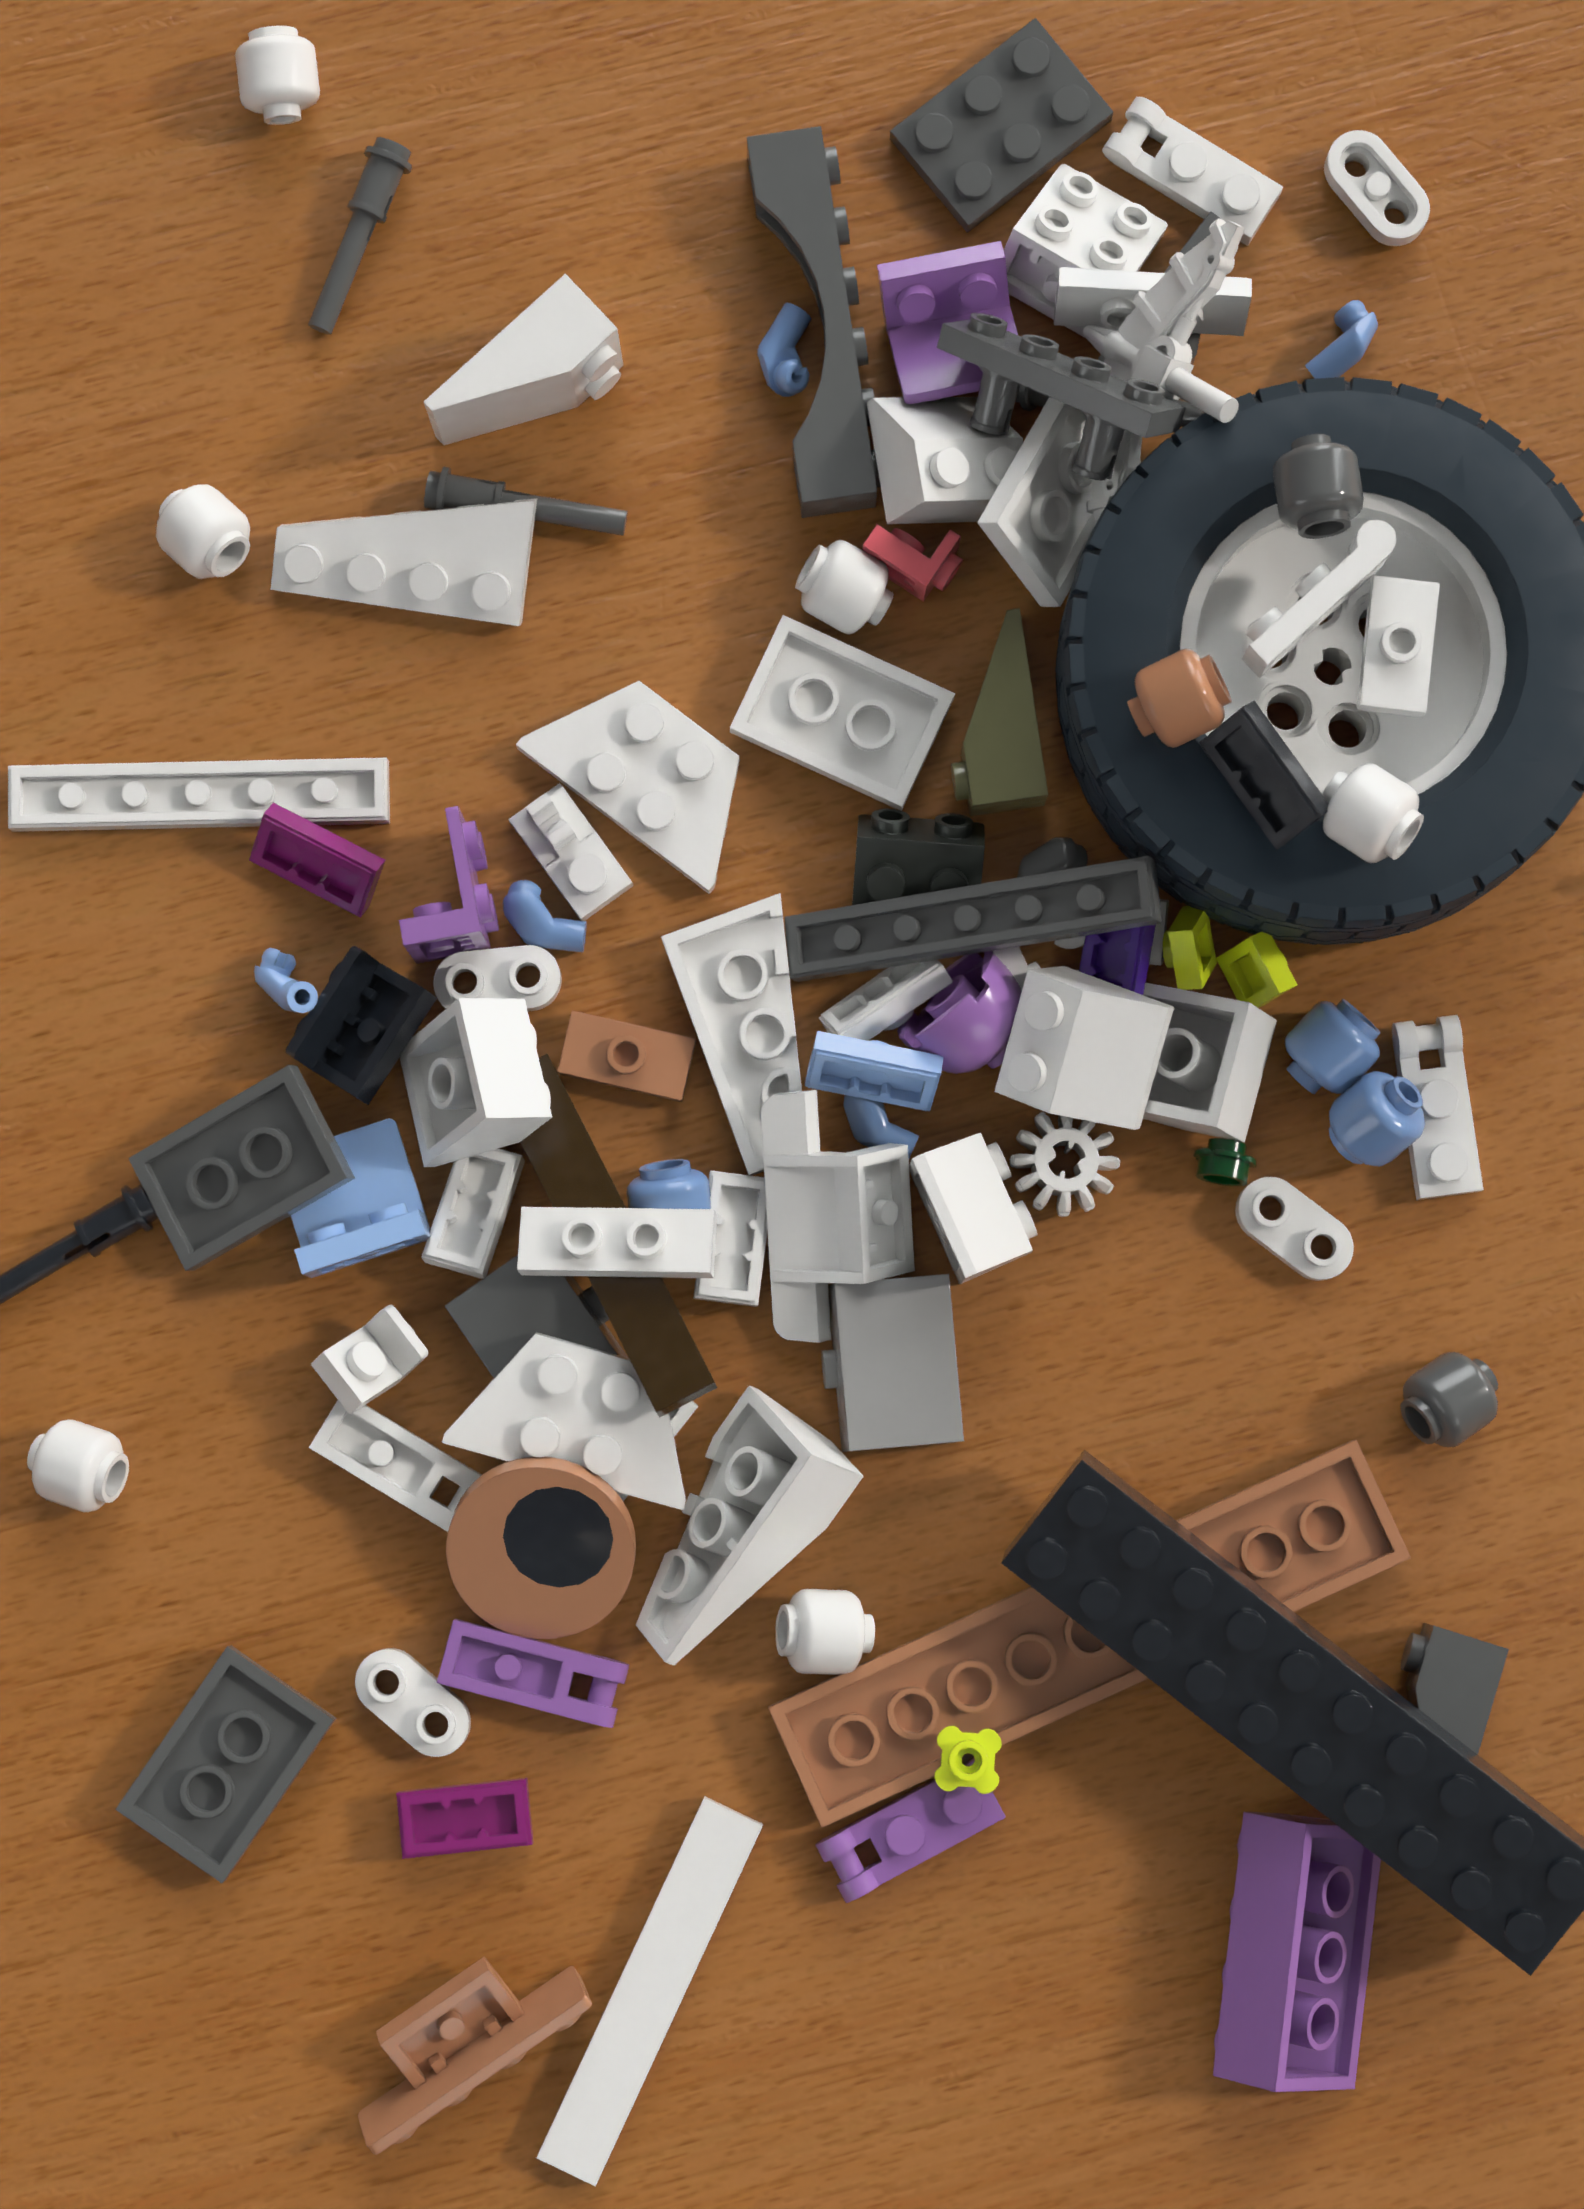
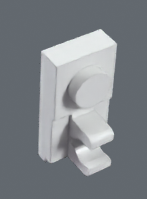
M560 783L508 819L581 921L587 920L633 887L631 879Z

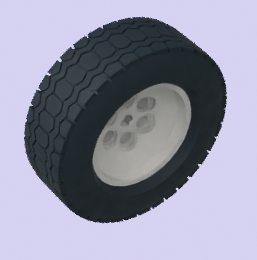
M1345 377L1305 379L1302 384L1292 381L1259 389L1253 395L1251 392L1236 398L1238 401V411L1231 421L1223 423L1204 413L1172 434L1170 438H1167L1126 478L1106 505L1082 551L1060 623L1055 668L1058 717L1071 767L1087 803L1091 806L1092 812L1111 840L1119 846L1118 849L1128 859L1151 856L1156 859L1158 887L1180 903L1206 912L1210 919L1220 924H1226L1233 929L1254 935L1263 932L1272 935L1273 939L1277 941L1313 945L1364 943L1419 930L1461 911L1507 879L1555 834L1583 795L1584 522L1581 520L1583 512L1563 483L1556 484L1553 481L1556 475L1529 448L1524 451L1518 447L1521 443L1519 439L1491 419L1485 423L1483 420H1480L1481 413L1450 398H1446L1442 402L1437 399V393L1402 383L1396 388L1392 386V381L1353 377L1350 382L1345 381ZM1311 434L1328 435L1331 438V442L1346 445L1356 453L1364 496L1363 509L1354 519L1350 520L1351 527L1338 535L1320 539L1303 538L1298 535V529L1290 528L1280 520L1273 482L1274 463L1281 455L1292 450L1291 444L1294 440ZM1378 519L1387 522L1394 529L1397 539L1395 548L1388 559L1374 575L1440 583L1427 711L1423 717L1357 710L1364 637L1359 630L1358 623L1360 619L1367 617L1372 577L1328 616L1327 622L1318 625L1282 658V664L1279 667L1269 669L1259 678L1242 660L1249 645L1253 642L1246 635L1250 628L1272 608L1276 607L1284 614L1298 602L1301 597L1295 591L1296 587L1319 565L1325 563L1333 570L1347 557L1348 547L1358 530L1369 520ZM1182 649H1191L1200 658L1210 654L1224 679L1232 699V703L1223 706L1225 711L1223 722L1252 701L1257 703L1267 719V706L1279 702L1289 705L1297 714V726L1288 730L1279 729L1273 724L1272 726L1319 791L1323 793L1330 780L1340 771L1349 775L1359 766L1368 763L1375 764L1412 787L1418 794V812L1424 816L1418 834L1399 858L1393 860L1388 856L1377 863H1369L1329 838L1323 830L1324 816H1322L1288 844L1276 850L1199 743L1214 730L1174 748L1162 743L1155 732L1146 737L1141 734L1127 701L1138 696L1134 684L1136 674L1142 668ZM1322 661L1333 663L1339 668L1341 675L1334 685L1323 683L1317 678L1315 671ZM1338 720L1351 723L1359 735L1358 745L1350 748L1337 745L1329 735V723Z

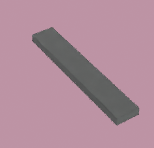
M1151 856L785 917L790 979L797 982L1162 923L1156 859Z

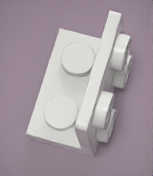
M1061 164L1015 225L1006 243L1004 254L1009 294L1054 320L1059 268L1139 271L1163 237L1168 224L1150 213L1145 207L1133 203L1099 184L1091 176L1079 172L1066 164ZM1065 326L1084 337L1083 330L1085 327Z

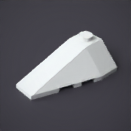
M750 1385L712 1438L705 1457L714 1461L700 1495L697 1496L690 1493L682 1511V1513L690 1516L678 1548L665 1553L636 1623L637 1628L663 1661L673 1666L829 1526L863 1478L858 1469L831 1440L762 1391Z

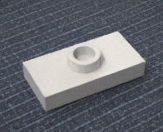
M1377 575L1372 577L1370 581L1357 710L1423 717L1426 714L1440 583Z
M938 960L888 967L820 1014L819 1020L828 1033L869 1041L883 1030H892L904 1024L912 1016L916 1007L950 985L953 981Z
M495 1149L454 1161L430 1230L431 1237L427 1239L421 1256L425 1263L481 1279L487 1276L525 1163L522 1155L502 1149Z
M710 1170L708 1180L711 1194V1209H714L717 1214L714 1278H696L693 1299L757 1307L767 1237L765 1179L758 1176Z

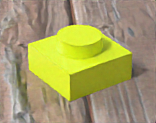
M1183 906L1171 927L1163 935L1162 949L1164 962L1167 968H1174L1177 989H1203L1217 964L1209 917L1206 912L1190 906Z
M1264 932L1250 936L1216 958L1237 1000L1250 1002L1257 1008L1264 1006L1298 985L1288 967L1284 954L1277 947L1272 935Z

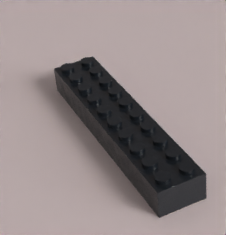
M1086 1450L1080 1454L1005 1550L1001 1564L1530 1976L1584 1911V1837Z

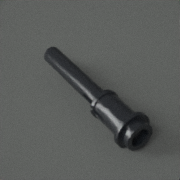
M142 1184L133 1189L127 1185L122 1187V1195L83 1219L76 1220L74 1222L75 1231L0 1275V1304L88 1252L93 1257H97L102 1251L141 1228L146 1232L152 1230V1222L158 1219V1216Z

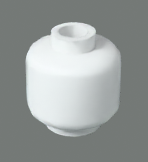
M267 26L252 30L248 33L249 40L240 45L235 54L242 105L252 112L263 114L264 122L267 124L283 125L300 121L302 119L301 111L314 105L320 96L314 45L309 40L298 36L297 29L290 26Z
M208 484L193 485L184 490L174 491L163 501L159 510L160 517L157 521L156 538L161 549L187 573L198 579L213 578L215 576L224 577L234 572L244 562L250 549V524L246 515L220 491Z
M837 540L827 548L819 544L805 562L795 585V588L802 592L801 606L804 611L845 634L855 633L866 622L876 626L887 612L894 595L893 592L886 589L888 582L887 565L843 540Z
M1372 763L1359 766L1349 775L1343 771L1338 772L1330 780L1322 793L1329 803L1327 807L1328 812L1324 815L1323 819L1324 833L1369 863H1377L1388 856L1393 860L1399 858L1411 845L1423 823L1424 816L1418 812L1419 796L1416 791Z
M76 1420L60 1421L52 1426L46 1434H40L33 1441L27 1458V1465L29 1470L32 1471V1482L36 1493L48 1501L81 1512L95 1511L105 1503H111L118 1498L125 1486L129 1473V1460L123 1454L124 1451L119 1438L109 1431Z
M802 1589L793 1595L789 1604L781 1605L776 1619V1647L778 1654L786 1656L789 1664L799 1673L828 1675L850 1673L856 1669L862 1653H870L873 1649L875 1640L873 1616L871 1614H864L859 1598L850 1591Z

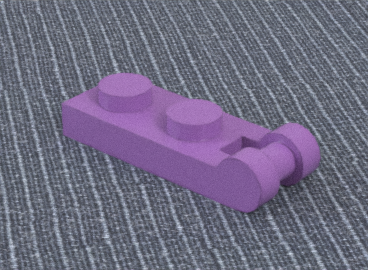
M454 1619L437 1683L594 1725L613 1728L618 1708L612 1705L618 1683L625 1684L629 1664ZM574 1672L593 1676L587 1700L569 1696Z
M974 1758L963 1764L971 1766L974 1763ZM933 1779L817 1842L815 1846L824 1862L831 1860L841 1879V1882L836 1886L845 1903H848L1006 1818L993 1792L981 1794L974 1787L958 1786L953 1791H945ZM870 1838L881 1859L864 1868L854 1847Z

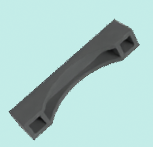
M821 126L748 136L747 160L756 218L781 240L800 265L815 296L824 330L825 355L821 381L809 414L793 439V464L801 517L807 518L875 508L877 487L881 486L875 450L870 448L867 427H870L866 403L871 398H875L873 388L861 389L858 366L868 365V352L864 328H852L849 306L859 304V294L854 266L843 268L840 246L850 244L845 206L833 207L830 186L841 184L836 146L824 148Z

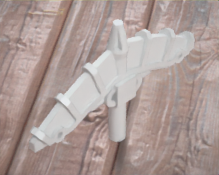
M1218 218L1210 225L1209 231L1211 234L1185 255L1181 252H1176L1169 261L1172 268L1147 293L1139 291L1133 299L1136 307L1118 330L1094 325H1087L1084 328V337L1105 358L1104 363L1112 367L1110 375L1126 382L1129 379H1138L1154 383L1165 390L1164 398L1171 401L1181 398L1223 423H1227L1234 418L1238 411V401L1191 374L1194 365L1191 364L1192 350L1187 341L1197 323L1195 318L1199 311L1220 290L1225 276L1234 268V256L1245 230L1244 227L1231 221L1225 223L1224 220ZM1124 430L1112 478L1103 481L1092 479L1093 500L1087 501L1086 507L1087 513L1094 514L1096 522L1126 478L1140 464L1142 437L1130 431Z

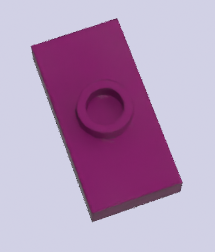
M274 802L263 814L249 861L360 918L371 904L385 863V859Z
M527 1778L406 1790L396 1793L403 1859L527 1846L534 1843Z

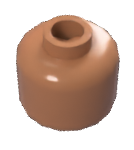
M1187 648L1142 668L1136 674L1134 683L1138 696L1127 701L1132 717L1141 734L1146 737L1155 732L1162 743L1172 748L1218 728L1225 718L1223 706L1232 703L1224 679L1210 654L1200 658L1196 652Z

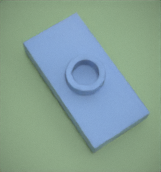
M817 1031L807 1069L805 1086L812 1089L930 1111L941 1076L944 1057L937 1054L891 1046L878 1040L866 1041Z

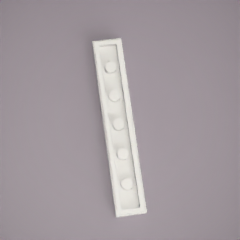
M387 758L8 766V828L12 832L258 827L264 812L273 802L316 825L390 824L389 760Z
M704 1796L540 2148L537 2159L596 2187L762 1829V1823Z

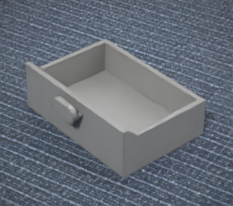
M949 1274L881 1279L866 1284L834 1283L828 1286L833 1350H822L821 1361L824 1388H836L842 1452L964 1441Z

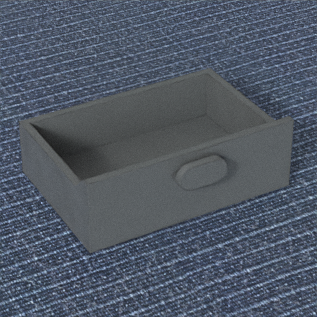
M518 1255L445 1305L493 1378L504 1369L536 1332L628 1358L605 1324L610 1319L593 1286L583 1291L573 1276L521 1275L517 1270Z

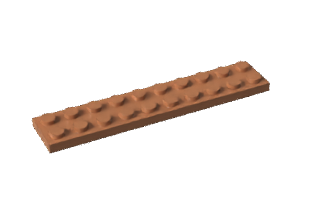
M1351 1440L1176 1520L1293 1612L1411 1559L1357 1440ZM1029 1587L858 1665L850 1673L833 1676L768 1706V1709L821 1827H825L934 1777L936 1769L941 1766L942 1749L937 1744V1736L947 1726H956L961 1732L979 1733L984 1728H990L1000 1736L1002 1745L1142 1682L1148 1679V1677L1034 1588ZM970 1753L964 1754L962 1763L973 1759L974 1756Z

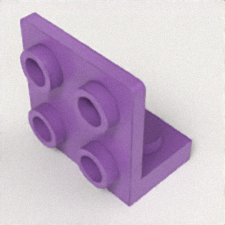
M1001 241L878 264L877 270L884 324L904 402L906 404H915L979 391L983 375L979 366L938 349L937 344L943 323L969 320L972 313H984L999 317L1008 323L1006 331L1018 335L1010 308L1006 258Z
M458 806L445 808L463 908L452 910L450 902L430 903L415 907L413 909V918L399 920L403 946L416 964L445 959L457 952L491 949L488 933L499 931L492 893L489 894L487 883L479 884L477 871L488 869L481 832H478L476 821L466 822Z

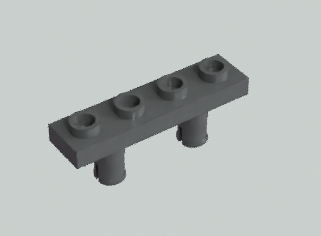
M972 313L969 320L942 324L937 348L979 366V369L983 372L974 413L969 424L985 433L995 435L1007 434L1021 385L1083 411V414L1087 417L1077 457L1072 468L1075 473L1100 481L1112 478L1124 430L1144 438L1175 433L1180 429L1186 407L1164 398L1165 390L1154 383L1138 379H1129L1127 382L1110 375L1112 369L1110 365L1093 358L1075 357L1072 359L1058 353L1059 344L1045 337L1037 335H1023L1021 337L1006 331L1008 323L993 315Z

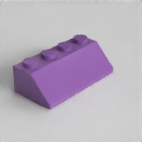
M1244 1812L1242 1830L1237 1844L1239 1856L1234 1897L1230 1905L1231 1924L1227 1958L1222 1972L1223 1992L1219 2026L1214 2039L1215 2060L1213 2076L1272 2092L1355 2089L1381 1859L1329 1819L1283 1813Z

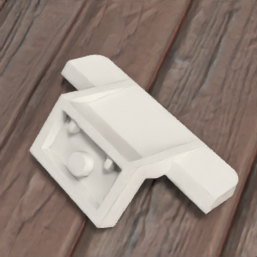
M817 1090L778 1093L768 1098L761 1108L773 1325L776 1332L784 1339L820 1343L831 1340L828 1283L866 1284L915 1271L908 1145L887 1143L846 1153L821 1152Z

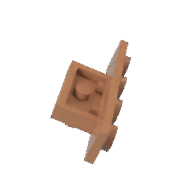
M484 1956L378 2029L376 2034L380 2046L407 2079L359 2112L358 2118L366 2146L370 2151L377 2155L391 2145L406 2141L414 2134L418 2126L444 2108L452 2107L468 2097L473 2088L499 2070L508 2069L517 2064L528 2050L554 2032H560L572 2026L579 2019L580 2015L592 2005L581 1975L574 1966H569L519 2001Z

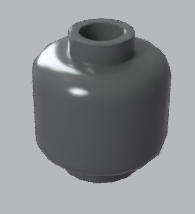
M1311 434L1294 440L1291 444L1292 450L1281 455L1273 465V482L1280 520L1288 527L1298 529V535L1303 538L1320 539L1346 531L1351 527L1350 520L1354 519L1363 509L1364 496L1356 453L1346 445L1331 442L1330 436L1325 434Z
M1458 1352L1443 1353L1412 1374L1403 1386L1404 1401L1400 1404L1402 1417L1408 1428L1422 1442L1426 1444L1436 1443L1442 1447L1459 1446L1490 1424L1496 1417L1498 1400L1495 1392L1498 1390V1381L1489 1366L1480 1359L1471 1360Z

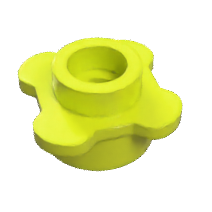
M956 1726L943 1728L937 1736V1744L942 1749L941 1766L936 1769L934 1774L937 1785L945 1791H953L958 1786L974 1787L981 1794H988L994 1791L999 1784V1776L995 1772L994 1766L995 1754L1002 1746L1000 1736L990 1728H984L979 1733L961 1732ZM970 1753L974 1756V1763L971 1766H965L962 1763L964 1754Z

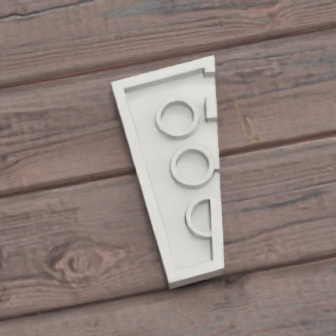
M537 498L429 511L399 512L390 515L282 524L277 527L270 590L520 626L523 619Z
M781 893L661 936L746 1170L750 1176L764 1172L761 1108L763 1103L778 1093L802 1091Z

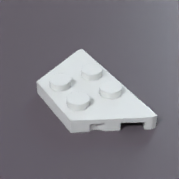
M640 681L520 738L516 744L520 752L708 894L712 892L717 880L719 860L740 761L739 755Z
M536 1332L444 1433L442 1441L444 1444L508 1462L526 1457H553L567 1460L599 1475L616 1492L676 1509H684L686 1496L670 1414L668 1413L659 1418L630 1359L624 1356Z

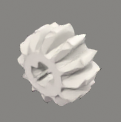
M1044 1112L1039 1113L1035 1116L1034 1121L1043 1139H1040L1030 1131L1020 1130L1016 1140L1022 1146L1033 1151V1154L1019 1153L1010 1157L1011 1167L1031 1168L1032 1172L1015 1183L1017 1191L1024 1192L1038 1184L1042 1190L1036 1196L1032 1205L1038 1211L1046 1206L1051 1194L1058 1196L1056 1210L1059 1217H1067L1070 1214L1071 1195L1073 1194L1085 1212L1092 1210L1095 1207V1202L1087 1185L1106 1195L1114 1187L1107 1178L1097 1173V1170L1111 1171L1118 1169L1120 1166L1119 1158L1099 1156L1098 1154L1099 1150L1108 1147L1114 1141V1136L1111 1132H1107L1092 1140L1087 1134L1095 1126L1096 1122L1082 1120L1079 1128L1075 1129L1072 1128L1073 1118L1060 1115L1058 1116L1059 1129H1055L1050 1118ZM1065 1146V1154L1071 1149L1076 1151L1080 1157V1161L1073 1167L1076 1177L1066 1179L1064 1178L1065 1171H1061L1058 1176L1051 1171L1049 1164L1056 1157L1053 1148Z

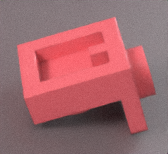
M878 524L864 542L862 549L887 565L889 580L923 602L934 586L943 592L963 562V559L956 555L961 536L951 529L931 558L922 554L925 550L924 546L907 532L894 528L890 533Z

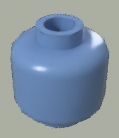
M1342 999L1337 1005L1328 1001H1320L1287 1034L1284 1045L1287 1053L1294 1061L1286 1069L1294 1079L1312 1094H1315L1321 1087L1332 1093L1342 1094L1378 1060L1380 1050L1375 1039L1380 1034V1031L1345 999Z
M1379 1071L1363 1075L1332 1103L1329 1110V1136L1333 1145L1342 1156L1355 1164L1364 1163L1365 1165L1380 1167L1391 1162L1419 1139L1424 1130L1425 1119L1421 1108L1423 1099L1419 1090L1412 1082L1401 1076L1394 1077Z
M684 1159L663 1160L641 1166L639 1168L640 1176L630 1182L626 1191L628 1208L711 1209L710 1185L707 1176L699 1170L691 1169L690 1161Z

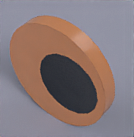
M553 1457L515 1459L498 1465L480 1476L460 1498L450 1523L446 1541L449 1573L455 1588L465 1603L479 1617L492 1626L510 1634L533 1639H555L574 1635L589 1629L608 1616L618 1605L628 1588L636 1556L634 1525L627 1507L617 1492L604 1479L579 1464Z

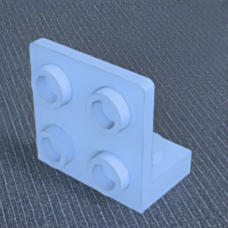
M388 1118L334 1136L355 1179L291 1215L300 1248L294 1249L302 1275L314 1278L425 1242L431 1237V1229L395 1120Z

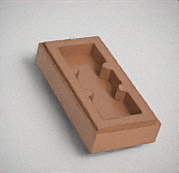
M572 1010L557 1072L564 1076L682 1102L696 1039Z

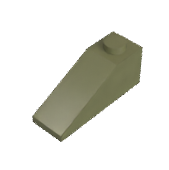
M1020 608L1007 610L963 742L960 755L961 762L951 763L956 801L967 799L970 816L1044 806L1048 797Z

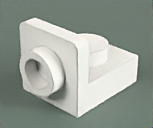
M388 1305L380 1310L365 1326L323 1351L311 1365L345 1410L351 1415L398 1384L428 1356V1350L393 1305Z

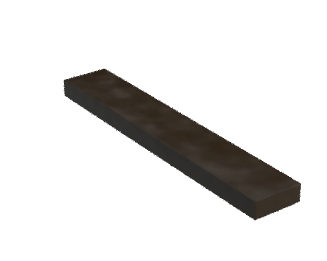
M548 1054L539 1057L543 1079L550 1091L552 1118L522 1140L521 1144L552 1206L626 1208ZM588 1276L659 1418L718 1388L662 1277Z

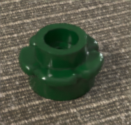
M1224 1138L1209 1139L1207 1148L1197 1149L1193 1155L1198 1161L1196 1174L1198 1179L1225 1186L1247 1185L1249 1168L1256 1167L1257 1162L1253 1157L1245 1155L1246 1144Z

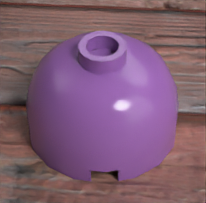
M993 951L984 952V959L978 953L964 955L946 968L953 982L932 996L919 1016L913 1012L912 1016L899 1026L897 1030L899 1038L909 1049L943 1056L942 1071L956 1074L972 1072L986 1064L991 1069L1002 1064L1022 992L1014 976Z

